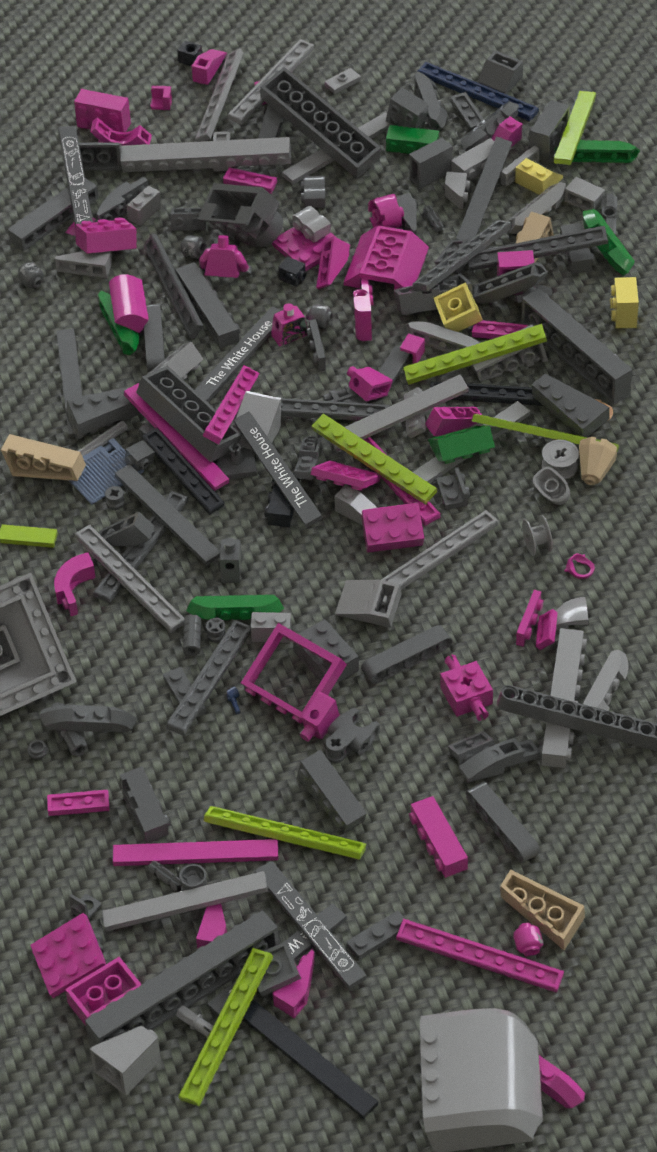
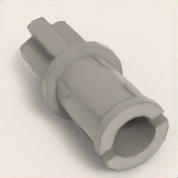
M181 1006L177 1010L176 1016L190 1025V1029H196L207 1038L209 1037L210 1032L207 1029L212 1031L214 1026L204 1020L201 1014L197 1015L185 1006Z

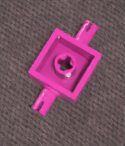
M451 655L452 659L450 656L446 657L445 663L450 670L440 673V688L456 717L473 711L478 721H482L481 716L485 720L489 716L485 707L493 704V689L479 664L475 661L461 666L456 655Z

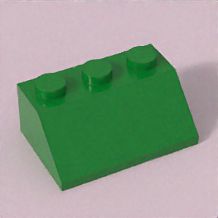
M477 425L428 439L437 460L444 461L445 464L455 462V458L462 457V459L473 457L472 453H488L490 448L495 447L489 425Z

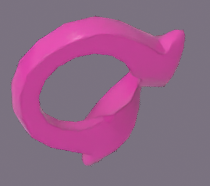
M576 553L568 559L564 571L571 573L578 579H585L592 576L595 567L585 557V554ZM576 560L581 564L587 565L590 568V572L585 575L578 574L572 561Z

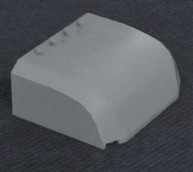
M496 1008L461 1010L421 1016L420 1045L423 1121L425 1133L433 1151L452 1152L533 1141L534 1134L543 1121L538 1041L526 1023L517 1015L507 1010Z

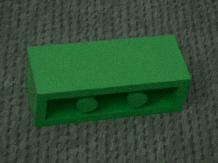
M389 125L386 136V151L411 154L438 140L439 131Z

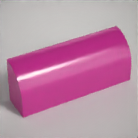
M127 274L118 275L109 281L115 323L140 333L149 320L142 280Z

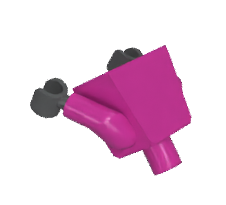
M226 235L218 236V244H212L199 259V268L205 271L206 276L238 278L240 271L242 277H244V273H248L250 276L252 274V267L247 264L241 251L237 250L236 245H228L229 237Z

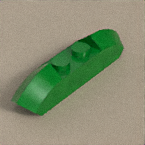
M580 140L572 162L631 163L636 160L641 150L632 144L622 141Z
M595 209L583 211L584 229L605 226L608 244L599 245L597 248L609 264L622 276H625L634 265V259L599 212Z
M100 291L98 294L99 308L123 354L131 355L138 347L139 334L132 329L115 323L111 294Z
M275 595L196 596L190 601L186 611L208 620L212 618L248 620L252 618V612L279 613L284 610V607Z

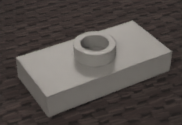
M349 68L324 81L325 87L336 94L361 81V76L352 68Z

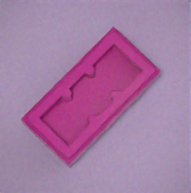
M554 609L539 616L536 647L540 650L555 643L558 612Z

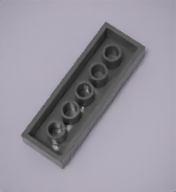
M169 366L142 376L136 393L210 462L229 454V446L233 443L234 449L236 448L235 443H239L242 434L233 425L229 426L219 445L202 436L216 410Z

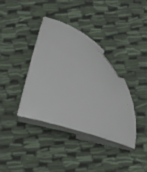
M585 597L566 601L555 610L558 612L556 630H560V628L568 629L569 625H588Z

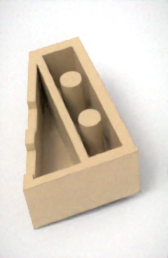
M531 211L529 217H526L524 220L522 231H519L517 234L516 243L553 236L550 217Z

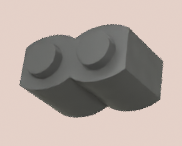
M304 176V181L301 182V192H304L301 193V203H305V208L308 206L325 208V176Z

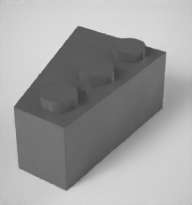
M143 766L121 774L123 799L146 844L168 836L169 818L166 814H163L162 805L155 796Z

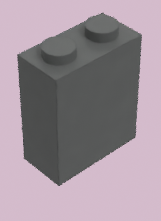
M440 138L409 154L410 181L421 189L446 176L447 172H451L452 145L445 139Z

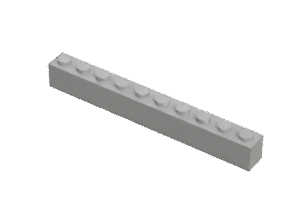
M290 137L127 145L121 147L120 162L123 172L217 168L218 166L291 164Z

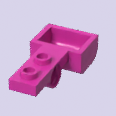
M361 278V289L355 290L353 293L355 336L361 341H372V285L368 284V279Z

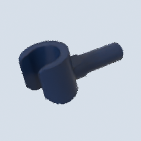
M234 686L227 690V700L231 701L235 713L239 714L240 710L236 698L240 697V694Z

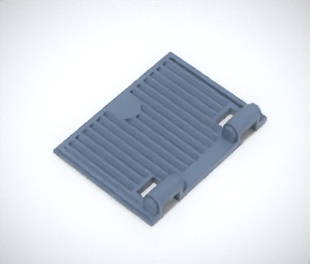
M114 438L110 439L105 447L99 446L83 456L86 466L78 481L69 480L70 483L91 505L105 497V491L109 487H121L123 485L115 478V472L127 466L124 461L126 451ZM141 469L137 472L141 474L144 472V470Z

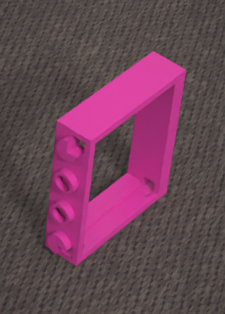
M278 623L241 681V684L246 687L244 691L252 696L258 694L261 696L260 700L269 706L271 703L277 706L276 710L284 715L287 712L292 714V719L301 724L303 722V714L317 693L321 691L328 695L347 664L336 655ZM283 637L331 664L302 712L254 684Z

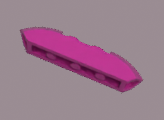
M539 1055L541 1090L566 1108H573L582 1103L585 1093L578 1084Z

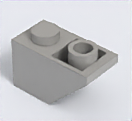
M447 172L445 197L459 209H463L464 202L468 201V192L466 191L470 189V180H467V173Z

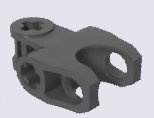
M352 708L341 714L329 726L328 734L331 736L326 740V758L330 762L338 763L343 761L352 751L359 755L363 754L371 747L373 741L380 733V724L375 721L365 727L356 726L355 724L360 718V710L357 708Z

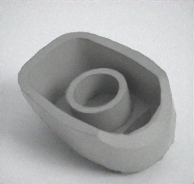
M544 467L534 475L533 484L548 501L555 505H563L569 500L570 488L563 476L551 467Z

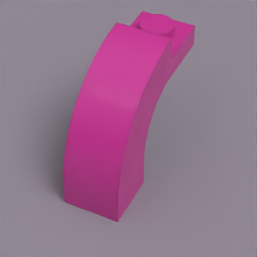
M99 118L93 120L90 131L99 139L98 143H121L122 146L150 144L152 137L141 125L130 132H117L109 128Z
M88 552L75 556L65 562L55 576L54 588L57 604H63L64 609H68L70 616L78 614L77 603L72 593L73 589L84 581L96 578L94 564Z

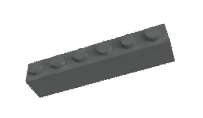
M85 178L89 203L91 204L98 199L97 185ZM68 187L8 229L9 242L25 251L73 217Z
M195 262L176 268V273L195 311L218 347L222 348L239 342V334L241 333L239 325L233 322L231 313L226 311L224 302L219 300L216 290L211 288L210 281L205 279L202 269L198 268Z

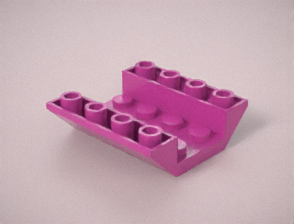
M376 226L361 235L343 285L361 288V278L394 284V290L412 286L419 278L429 247L412 231Z

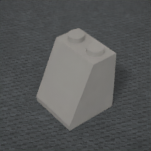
M246 391L236 418L250 411L272 443L281 428V398ZM242 435L238 444L242 448L252 450Z
M143 1026L99 1043L90 1049L94 1072L124 1095H127L161 1060L157 1034Z

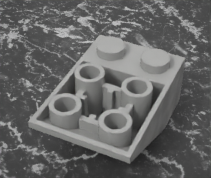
M346 580L335 615L391 628L402 594L400 584L385 580Z

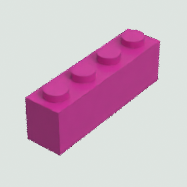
M431 796L412 803L411 813H409L410 821L413 825L416 824L420 839L426 842L427 852L430 856L433 855L437 870L442 871L445 878L467 870L468 857L435 798Z

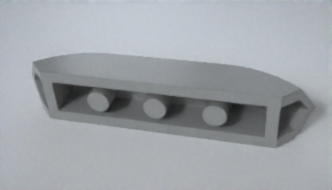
M559 182L551 185L511 217L508 222H511L512 228L508 232L518 234L519 231H522L524 220L526 217H529L531 211L542 215L550 212L552 209L556 210L564 199L566 183Z
M410 322L406 324L408 334L424 338L426 346L447 353L480 343L468 335L432 323Z
M620 650L611 651L583 703L584 705L607 711L610 709L608 705L611 702L613 690L616 691L619 683L627 677L628 660L625 653Z

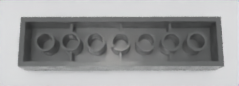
M285 67L281 68L260 86V98L356 179L380 159L381 147Z
M540 289L522 298V324L528 326L542 324L547 342L544 343L612 404H616L631 395L632 369L618 355L610 351L594 334L587 331L571 314L564 311L558 303H555L548 294Z

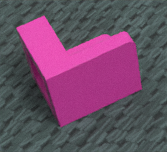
M152 86L151 109L170 110L172 103L171 86Z
M408 334L400 346V350L413 354V364L418 363L425 352V339Z

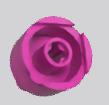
M395 194L369 201L368 212H372L370 221L373 228L376 226L396 229L402 227L404 210L402 207H399Z

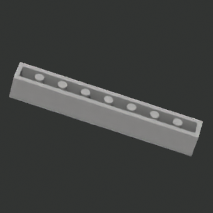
M560 628L551 696L578 703V701H575V697L580 696L581 685H577V683L582 681L583 670L579 668L584 666L585 654H582V651H586L587 639H583L584 631ZM546 723L542 751L543 766L566 768L567 760L571 761L572 748H569V744H573L574 732H571V728Z

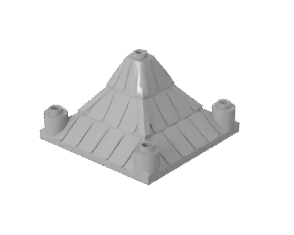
M31 573L18 576L12 581L0 585L1 716L76 682Z

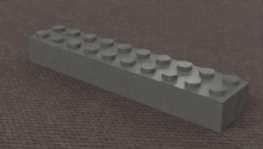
M262 910L257 914L251 915L248 920L240 925L233 926L227 933L217 936L206 946L199 947L193 954L180 959L177 964L162 970L159 975L146 980L135 990L128 991L122 998L109 1003L101 1011L91 1014L85 1020L89 1044L93 1047L139 1026H143L147 1030H153L176 1016L177 1010L181 1006L187 1008L238 977L253 948L265 951L278 945V927Z

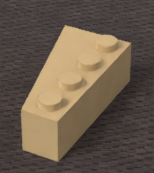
M9 434L1 448L12 476L78 481L86 466L79 451Z
M510 870L500 885L501 898L565 951L585 918L584 906Z

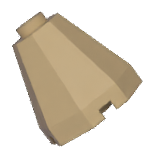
M596 437L580 440L581 479L586 484L595 485L602 481L616 461L617 447L606 439H601V442L596 441Z

